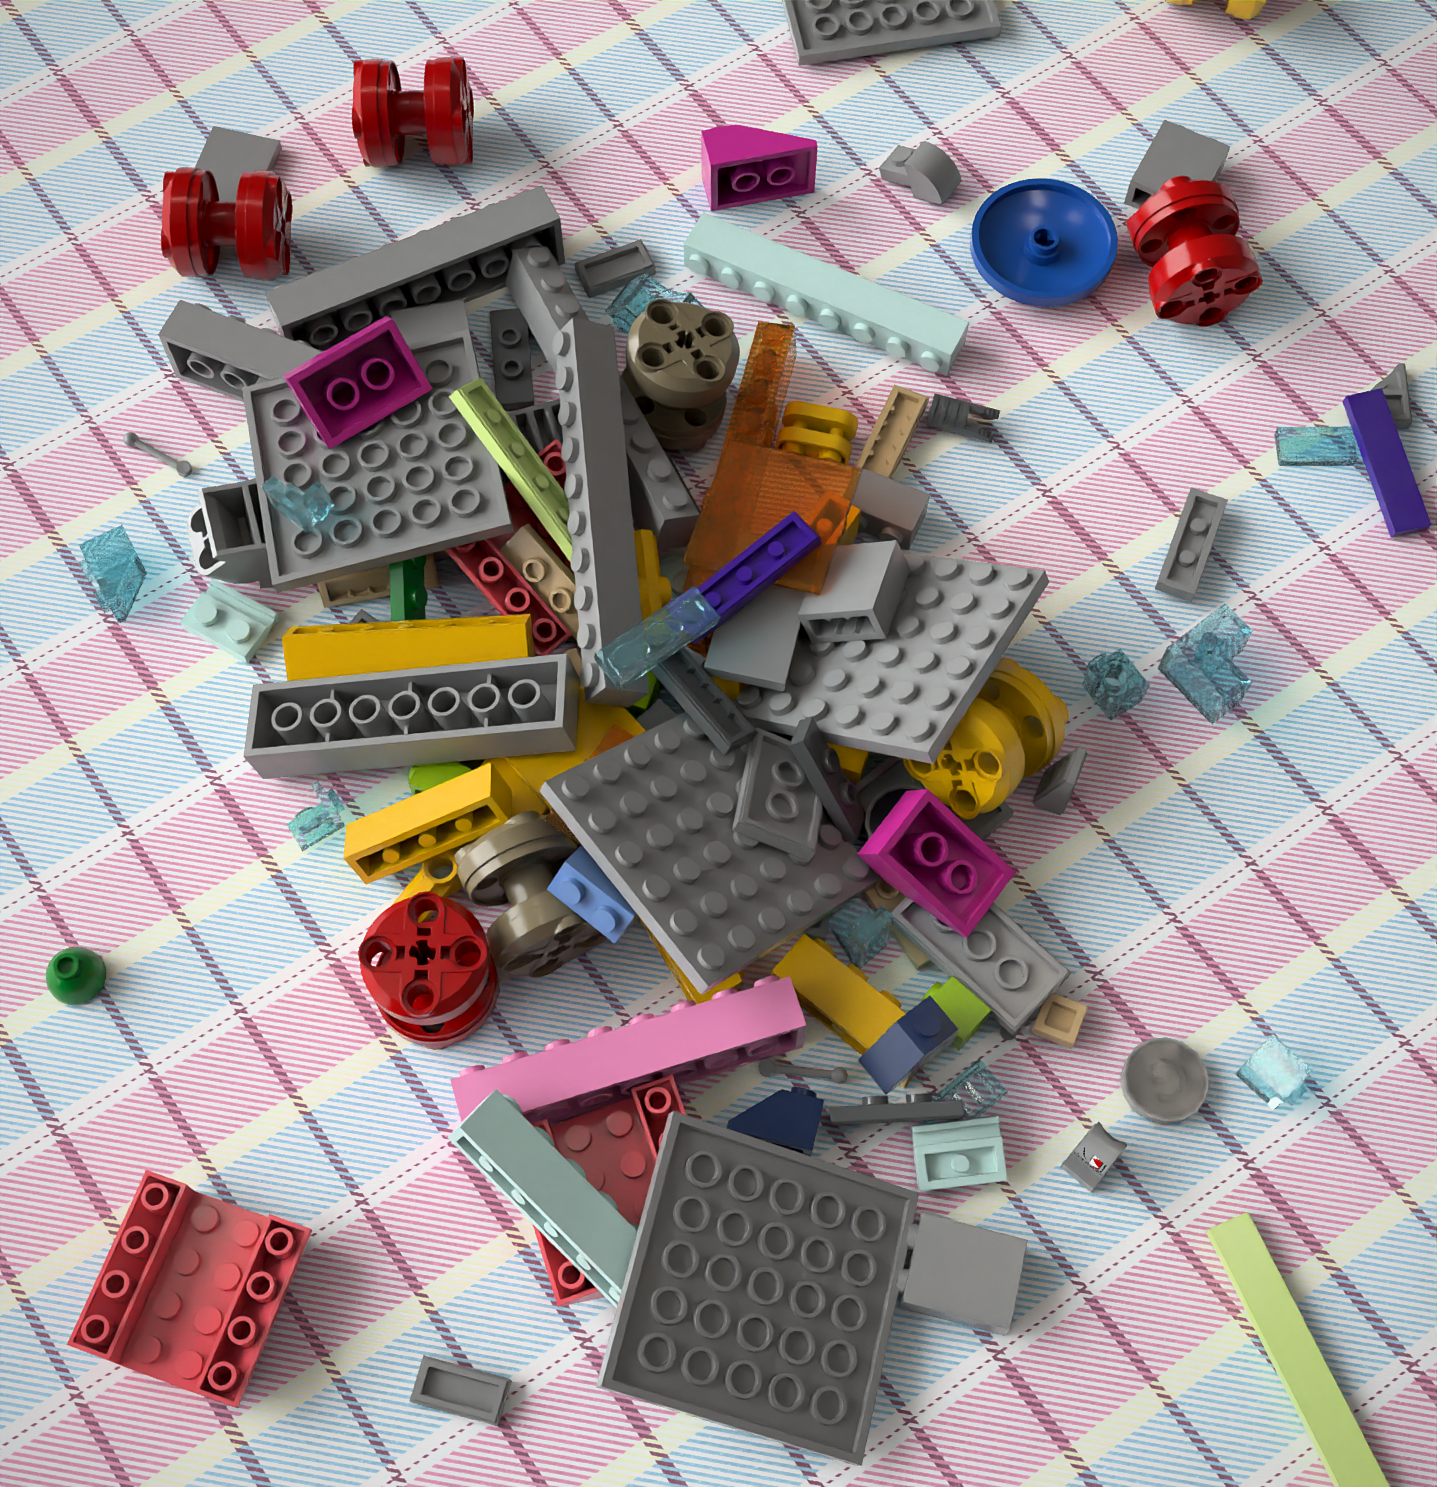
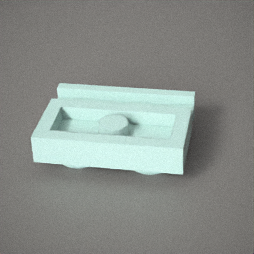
M212 578L209 582L210 587L205 593L202 592L181 619L180 624L189 633L248 664L269 636L271 627L274 623L277 624L280 618L277 612Z
M994 1115L911 1125L918 1190L928 1191L1008 1181L999 1116Z

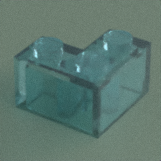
M1224 603L1169 645L1157 669L1213 725L1241 703L1252 684V681L1231 660L1243 651L1253 630Z

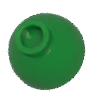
M69 947L59 951L50 960L46 969V984L50 993L55 999L68 1005L83 1004L93 999L101 991L106 980L104 961L97 953L85 947Z

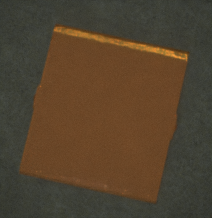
M729 439L711 487H708L703 498L702 510L686 549L683 564L718 572L795 511L821 538V545L776 580L773 585L820 595L838 543L840 544L846 531L847 516L862 475L863 467Z

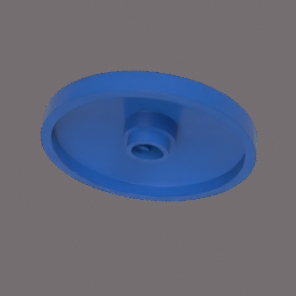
M1046 178L1013 182L991 194L977 211L970 236L971 256L982 278L1003 296L1016 302L1036 307L1064 306L1080 301L1094 293L1108 278L1118 248L1115 224L1111 215L1100 201L1078 186Z

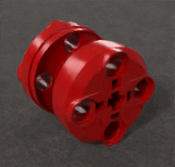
M464 57L428 59L424 72V90L402 91L399 72L393 60L365 59L354 61L352 128L365 167L379 168L401 165L404 157L405 135L427 134L429 151L434 164H443L444 166L472 164L474 100Z
M179 167L175 172L166 171L163 178L162 254L164 258H168L170 265L182 277L201 278L203 276H212L218 265L220 246L237 247L239 265L246 278L274 281L280 275H288L290 271L291 221L293 212L291 193L287 191L284 181L274 171L254 170L253 172L242 173L238 184L236 202L220 201L216 180L210 170H201L196 167Z
M1188 176L1171 178L1127 220L1126 225L1134 250L1144 264L1152 267L1148 276L1149 295L1155 313L1160 319L1181 324H1196L1200 327L1215 325L1227 316V313L1240 306L1263 283L1254 252L1243 238L1235 236L1240 225L1239 211L1230 187L1222 183L1204 179H1191Z
M419 892L410 898L393 904L383 911L371 924L363 942L360 944L358 957L366 988L376 1002L385 1022L403 1039L425 1046L428 1049H443L448 1045L458 1043L473 1035L490 1017L500 993L498 972L481 924L463 905L451 899L440 897L433 892ZM433 910L438 912V917L435 921L417 922L419 916L425 911ZM382 952L376 966H372L371 962L374 956ZM487 979L490 980L489 985L484 989ZM444 1022V1026L437 1033L430 1034L423 1031L425 1025Z

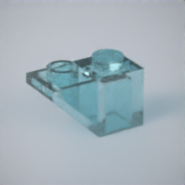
M120 525L79 544L85 559L79 561L80 567L89 583L96 580L100 589L93 593L104 614L112 611L118 623L127 620L147 575L123 525Z

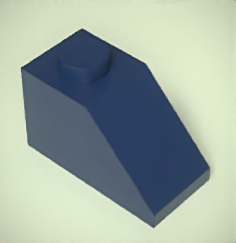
M928 996L898 1019L859 1058L858 1062L884 1094L887 1095L954 1042L959 1029L935 1000Z
M792 1087L791 1091L781 1089L730 1119L727 1129L811 1156L824 1100L816 1098L817 1093L806 1088Z

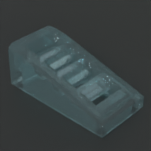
M978 1059L934 1096L932 1102L945 1101L949 1097L952 1100H963L956 1092L963 1086L979 1104L972 1110L964 1101L965 1117L963 1119L981 1117L1004 1098L1008 1091L985 1064ZM976 1075L992 1093L986 1099L970 1082ZM919 1121V1122H920L921 1124H927V1123H935L936 1121Z

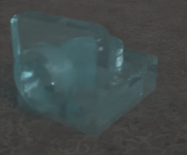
M273 475L261 486L272 506L305 533L315 524L323 521L334 506L325 486L319 481H316L305 493L292 482L285 485Z
M319 781L311 784L321 804L301 810L292 821L286 824L302 852L345 827L339 812L345 809L333 788L325 792Z

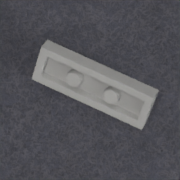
M1191 487L1155 590L1192 602L1228 499Z

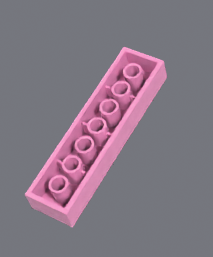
M776 975L768 976L756 981L754 987L740 992L736 988L725 989L712 996L713 1000L697 1005L695 1001L679 1003L671 1008V1013L654 1017L652 1013L639 1015L632 1018L628 1026L612 1030L611 1026L596 1028L588 1032L585 1039L570 1043L569 1039L557 1040L547 1044L544 1047L545 1051L529 1056L527 1052L514 1053L504 1057L502 1064L486 1069L484 1065L465 1068L459 1072L460 1077L450 1079L461 1122L496 1089L501 1094H506L513 1098L521 1107L522 1115L531 1124L547 1119L553 1125L633 1097L632 1088L673 1074L676 1086H680L755 1063L765 1058H771L803 1048L807 1025L791 978L789 976L779 979Z

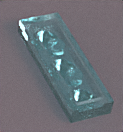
M693 586L597 651L594 660L620 691L718 624L720 616L698 589Z

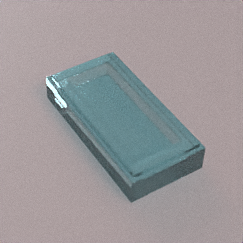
M1351 426L1277 427L1274 433L1278 466H1354L1357 461L1354 433Z

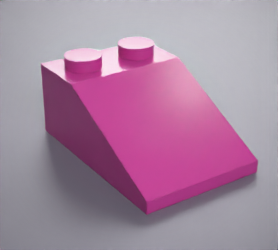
M738 124L702 130L701 176L710 211L814 193L818 150L816 140Z
M929 789L906 791L857 854L887 883L962 937L970 935L1016 873Z

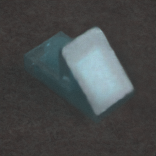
M855 897L828 920V926L851 963L861 969L889 944L895 917L884 906H881L874 913L860 898Z

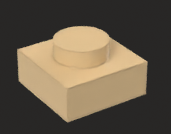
M1053 993L1042 1004L1032 1034L1072 1049L1088 1006Z

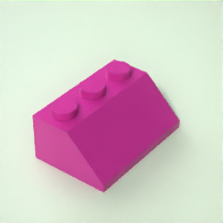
M386 316L282 375L328 449L335 447L433 390L394 320Z

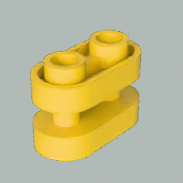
M792 401L785 406L782 417L784 428L779 430L775 443V449L781 454L783 459L794 463L803 461L817 464L827 470H837L849 463L852 445L849 441L855 438L859 424L854 414L843 409L803 401Z

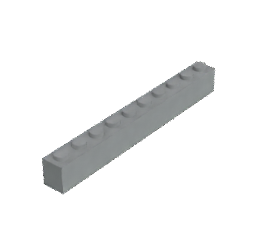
M548 247L514 249L505 284L556 375V355L552 350L555 334L572 317L590 320ZM619 373L632 516L639 529L652 530L656 536L658 551L687 547L700 514Z
M572 317L555 334L552 350L556 355L557 363L555 385L559 390L560 398L558 420L560 425H562L563 434L561 456L563 461H565L566 469L564 492L569 504L567 528L572 540L571 569L575 575L576 587L574 606L578 610L579 622L577 643L581 648L582 657L580 681L584 687L585 702L630 707L649 694L647 666L645 665L646 655L615 331L613 326Z

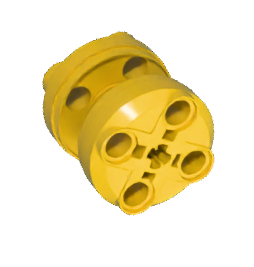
M1003 657L995 666L935 762L930 764L903 758L904 765L912 777L920 780L926 789H929L942 803L951 807L956 815L964 819H973L978 814L987 813L997 808L1013 794L1022 779L1041 771L1056 758L1064 743L1065 724L1069 719V710L1062 699L1053 695L1037 676L1020 667L1016 661Z

